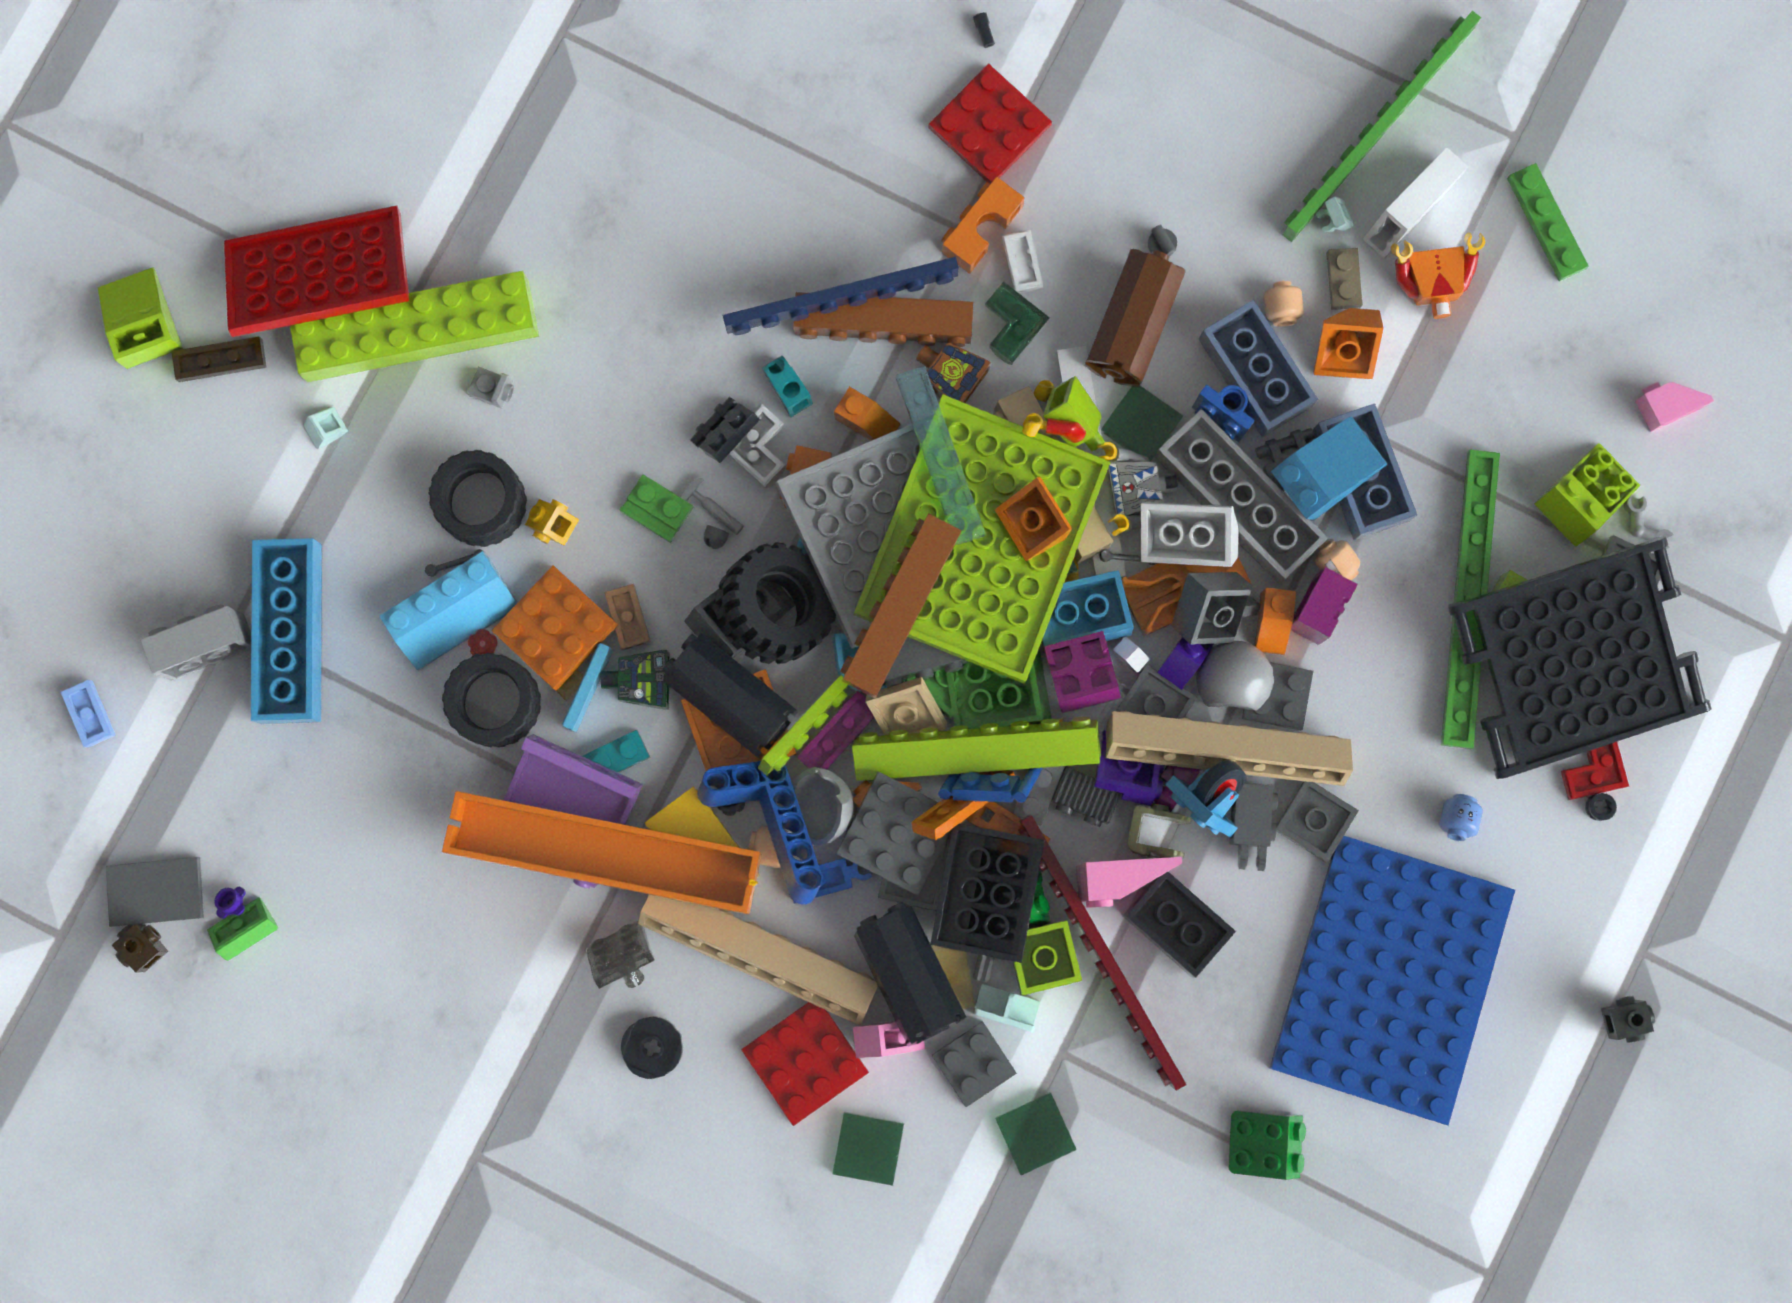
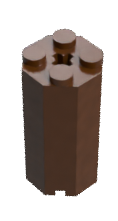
M1130 249L1084 365L1097 376L1106 379V376L1110 375L1115 377L1113 382L1132 387H1139L1143 382L1186 272L1184 268L1168 261L1169 256L1156 250L1150 254L1137 249Z

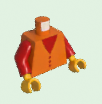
M1470 232L1465 235L1464 242L1468 246V249L1465 251L1464 246L1413 252L1412 245L1404 240V250L1399 253V246L1395 243L1392 244L1391 253L1397 257L1395 260L1397 284L1408 297L1414 299L1416 305L1431 304L1434 319L1451 316L1449 302L1458 300L1463 292L1468 290L1476 272L1479 258L1477 250L1482 249L1485 245V238L1481 233H1479V239L1475 244L1470 243L1472 239Z

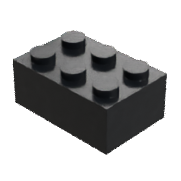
M1169 872L1154 879L1123 914V917L1193 978H1197L1236 932Z

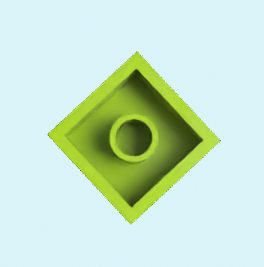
M1067 920L1028 929L1022 963L1012 961L1020 995L1023 996L1082 981Z

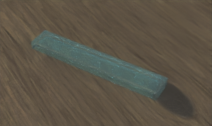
M925 366L897 374L896 381L947 523L962 530L955 545L984 537L986 533Z

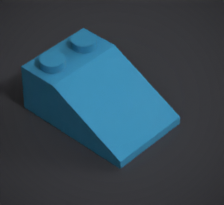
M1350 416L1294 452L1271 472L1306 519L1316 520L1385 467L1387 462L1353 417Z
M1119 570L1065 582L1043 636V645L1047 646L1104 631L1106 641L1131 636L1134 626Z

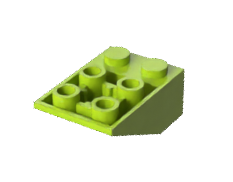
M154 267L97 287L105 333L114 359L119 364L129 369L172 353L171 351L183 349Z
M1598 443L1552 485L1534 505L1577 547L1598 531L1641 485Z

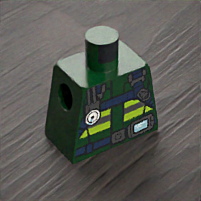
M658 650L619 657L618 671H601V689H618V700L623 703L669 710L670 687L663 681L665 674L661 671L670 660V653L668 650Z

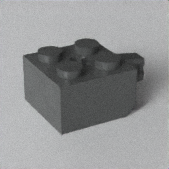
M1237 572L1188 573L1171 627L1189 644L1233 643L1242 617L1257 615L1261 604L1250 596L1253 586Z

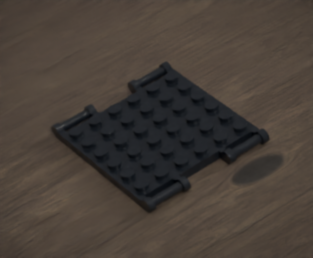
M1666 536L1656 537L1626 549L1469 600L1448 605L1450 615L1454 616L1464 654L1461 655L1463 663L1468 665L1487 659L1502 714L1480 720L1482 730L1487 733L1496 768L1493 769L1496 779L1508 778L1712 710L1710 700L1705 697L1696 662L1699 661L1697 652H1685L1676 657L1662 605L1664 601L1681 596L1680 587L1675 584L1666 550L1668 546ZM1653 551L1663 589L1660 591L1658 590L1649 553ZM1471 610L1474 611L1484 647L1479 650L1475 648L1466 612ZM1682 667L1685 668L1694 701L1691 705H1689L1680 672ZM1506 726L1515 758V763L1512 764L1507 762L1498 728Z

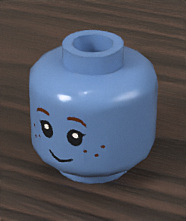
M1455 794L1453 798L1445 800L1439 826L1444 832L1448 833V838L1455 841H1465L1466 838L1474 837L1478 834L1483 809L1474 797L1465 794Z

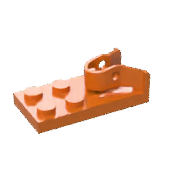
M1239 557L1231 567L1158 563L1128 578L1126 576L1121 578L1128 607L1143 637L1172 624L1188 573L1237 572L1252 585Z

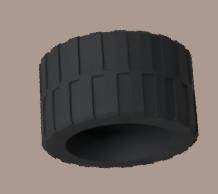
M482 450L462 451L457 455H452L446 462L442 463L431 479L432 482L428 495H430L429 505L434 513L433 516L448 533L460 542L463 541L467 545L488 547L492 544L496 545L512 536L513 532L521 525L522 518L526 513L527 496L524 492L525 488L512 468L495 454L483 452ZM477 473H490L501 481L505 489V499L501 510L494 518L483 524L468 525L461 522L452 510L454 491L465 478Z
M476 654L467 660L464 659L451 671L448 680L444 684L442 702L444 714L449 720L448 723L462 737L485 747L500 748L518 742L519 739L530 733L529 731L535 726L541 710V694L538 691L536 680L532 678L531 673L526 668L502 654ZM487 673H501L508 676L516 684L520 695L519 706L513 718L505 725L495 729H486L476 725L468 717L465 708V700L469 688L474 681Z

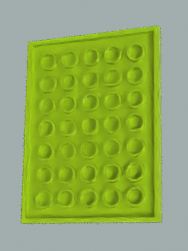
M942 394L853 615L869 622L874 620L869 617L876 601L883 602L888 593L883 590L891 573L897 575L902 564L897 562L905 546L911 548L916 537L911 535L919 518L925 521L929 513L962 531L907 637L1025 684L1110 461L1038 432L1036 436L1029 437L1022 433L1023 426ZM1041 477L1072 530L1064 541L1025 561L994 509L1034 479Z

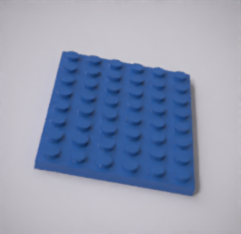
M1343 836L1329 863L1270 1069L1449 1126L1515 889Z

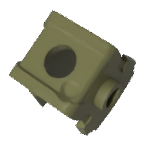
M1152 803L1151 808L1135 807L1128 838V847L1131 852L1144 857L1154 854L1159 855V858L1182 857L1183 859L1185 853L1181 851L1139 843L1143 816L1182 824H1191V818L1169 812L1168 806Z

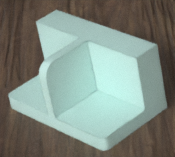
M981 984L973 1014L1034 1032V1023L1040 1001Z

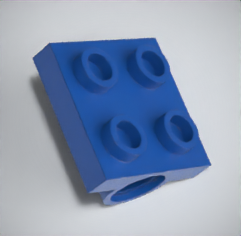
M1206 384L1192 406L1196 410L1195 414L1202 409L1232 440H1236L1238 443L1255 421L1243 412L1248 403L1246 392L1235 385L1226 386L1218 393ZM1224 404L1229 405L1232 410L1225 407Z

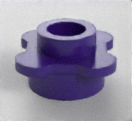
M240 886L235 889L229 887L221 889L216 894L214 900L215 907L217 908L216 915L221 919L226 918L227 915H241L245 910L243 905V897L246 894L245 889Z

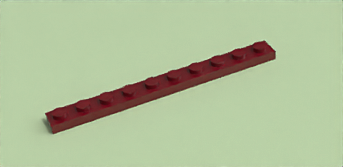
M1028 815L1021 819L1019 822L1022 827L1018 829L1021 836L1045 840L1040 870L1042 872L1048 871L1052 878V881L1048 883L1057 899L1063 897L1068 906L1064 909L1065 914L1071 924L1075 925L1078 923L1083 932L1079 936L1081 942L1088 952L1093 950L1099 961L1094 964L1102 978L1109 977L1114 988L1110 989V992L1119 1006L1124 1004L1127 1008L1129 1015L1125 1018L1134 1033L1140 1031L1145 1041L1141 1043V1046L1150 1060L1155 1057L1160 1068L1156 1072L1165 1087L1170 1084L1176 1091L1186 1086V1082L1033 816Z

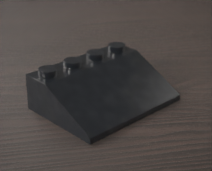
M958 824L952 828L930 945L1022 963L1045 840L964 824Z

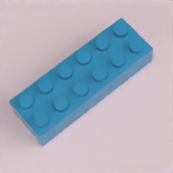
M313 538L252 540L251 721L259 724L321 722L322 544Z

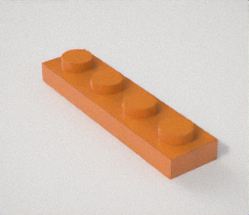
M1009 770L988 771L979 773L980 775H995L998 773H1005L1009 776H1015L1014 772ZM950 796L949 799L941 800L911 822L913 833L937 840L962 823L974 812L983 808L988 801L953 800V796Z

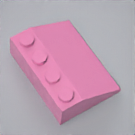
M1182 857L1086 862L1077 865L1078 896L1082 902H1086V908L1113 906V900L1127 896L1182 864Z

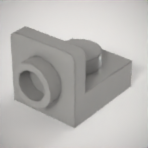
M478 366L467 394L470 397L502 409L504 402H509L514 391L513 381L509 375L504 373L500 375Z

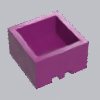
M1327 567L1322 569L1314 576L1294 614L1291 631L1317 645L1329 639L1339 621L1338 617L1345 610L1344 604L1349 602L1358 584Z
M1104 631L1044 646L1062 713L1121 698Z

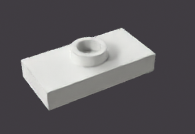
M1031 230L1003 235L1001 240L1014 295L1042 289L1044 285Z

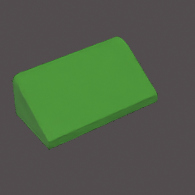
M258 897L245 905V910L241 915H229L207 929L215 952L228 961L276 931L278 926L263 900Z

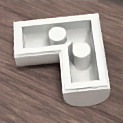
M762 404L754 412L760 420L729 455L765 488H769L784 473L786 465L765 446L784 427V423Z

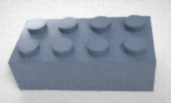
M1254 300L1202 331L1199 341L1228 386H1239L1246 392L1248 403L1244 411L1255 420L1253 425L1261 437L1266 436L1304 413L1317 402V396Z
M1375 403L1321 421L1313 429L1316 439L1352 416L1387 462L1385 467L1339 501L1353 540L1409 522L1417 516L1416 509Z

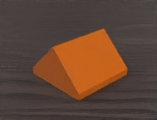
M1041 477L1034 479L994 509L1025 561L1064 541L1072 530Z

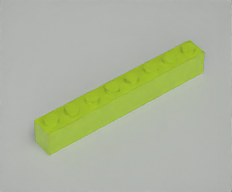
M1087 716L1075 717L1071 722H1060L1059 719H1045L1041 721V724L1029 725L1028 721H1016L1011 723L1010 726L998 727L996 723H987L977 729H968V726L959 725L951 727L950 731L924 728L919 731L920 733L908 734L907 730H896L890 732L889 735L878 736L876 732H867L856 737L852 745L856 781L874 780L877 772L890 778L1100 764L1101 758L1098 720H1090V717Z

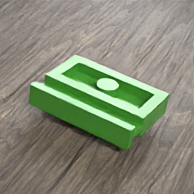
M642 474L627 497V501L623 507L621 506L620 512L671 543L673 537L694 507Z

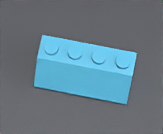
M482 551L379 615L396 644L416 670H420L506 616L517 604V601L490 558Z

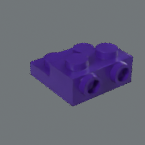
M1104 730L1100 743V764H1097L1094 787L1122 793L1121 800L1151 806L1154 799H1159L1161 796L1163 781L1158 779L1159 773H1163L1165 765L1106 758V730Z

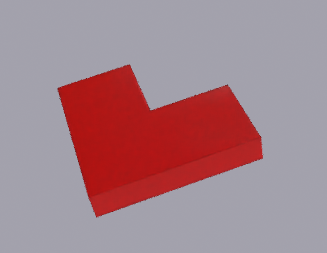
M1618 742L1587 751L1589 765L1561 771L1568 800L1629 787Z

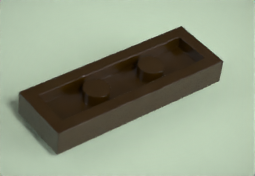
M260 336L171 351L175 380L178 382L267 368L263 339Z

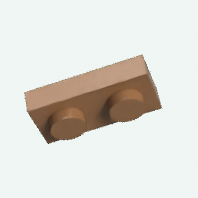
M630 584L604 592L611 617L618 624L615 631L620 649L623 651L650 643V637L635 585Z

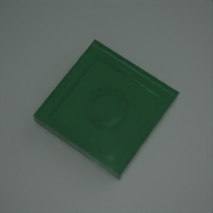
M1142 386L1131 387L1101 428V432L1123 448L1148 457L1151 462L1158 449L1165 443L1183 418V415Z
M1051 1092L995 1117L1020 1175H1024L1077 1150Z
M844 1112L833 1175L893 1186L904 1123Z

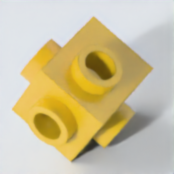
M539 499L536 505L531 508L529 517L524 525L534 530L532 536L541 542L548 544L551 540L565 546L579 519L566 512L568 507L559 501L552 499L551 503Z

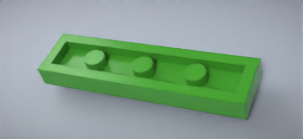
M1535 163L1510 174L1507 180L1558 280H1564L1587 269L1589 265L1537 164Z

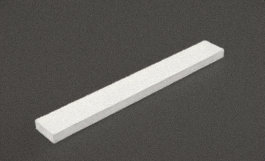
M1086 346L1057 350L1061 383L1076 376L1096 405L1091 371L1084 366L1088 357ZM1099 424L1098 432H1099L1100 435L1102 436V434H1101V428H1100V424ZM1084 443L1075 447L1098 457L1105 455L1104 449L1098 448L1091 452ZM1107 470L1094 506L1114 541L1107 550H1110L1113 554H1123L1120 536H1113L1111 533L1118 529V526L1114 522H1107L1116 515ZM1100 553L1092 557L1095 575L1119 570L1121 578L1126 576L1124 560L1111 559L1108 562H1102L1099 558Z

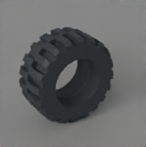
M775 542L772 546L767 543L758 546L755 550H750L726 571V575L721 578L718 585L720 591L716 594L715 603L720 605L721 608L716 611L718 620H723L725 626L721 628L725 636L730 635L734 641L731 644L737 650L743 648L746 651L745 656L752 660L757 656L760 657L759 661L761 663L770 664L775 661L777 664H784L790 660L794 661L802 657L828 636L832 630L830 624L836 620L835 611L808 553L804 555L801 553L802 549L795 545L786 548L785 543ZM758 581H772L788 591L796 606L797 617L794 627L777 625L763 614L756 598Z

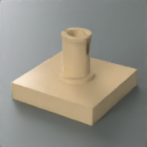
M922 677L882 689L876 698L866 694L865 702L884 735H889L890 732L896 730H907L909 734L920 733L919 731L924 728H937L938 731L946 729L947 721Z

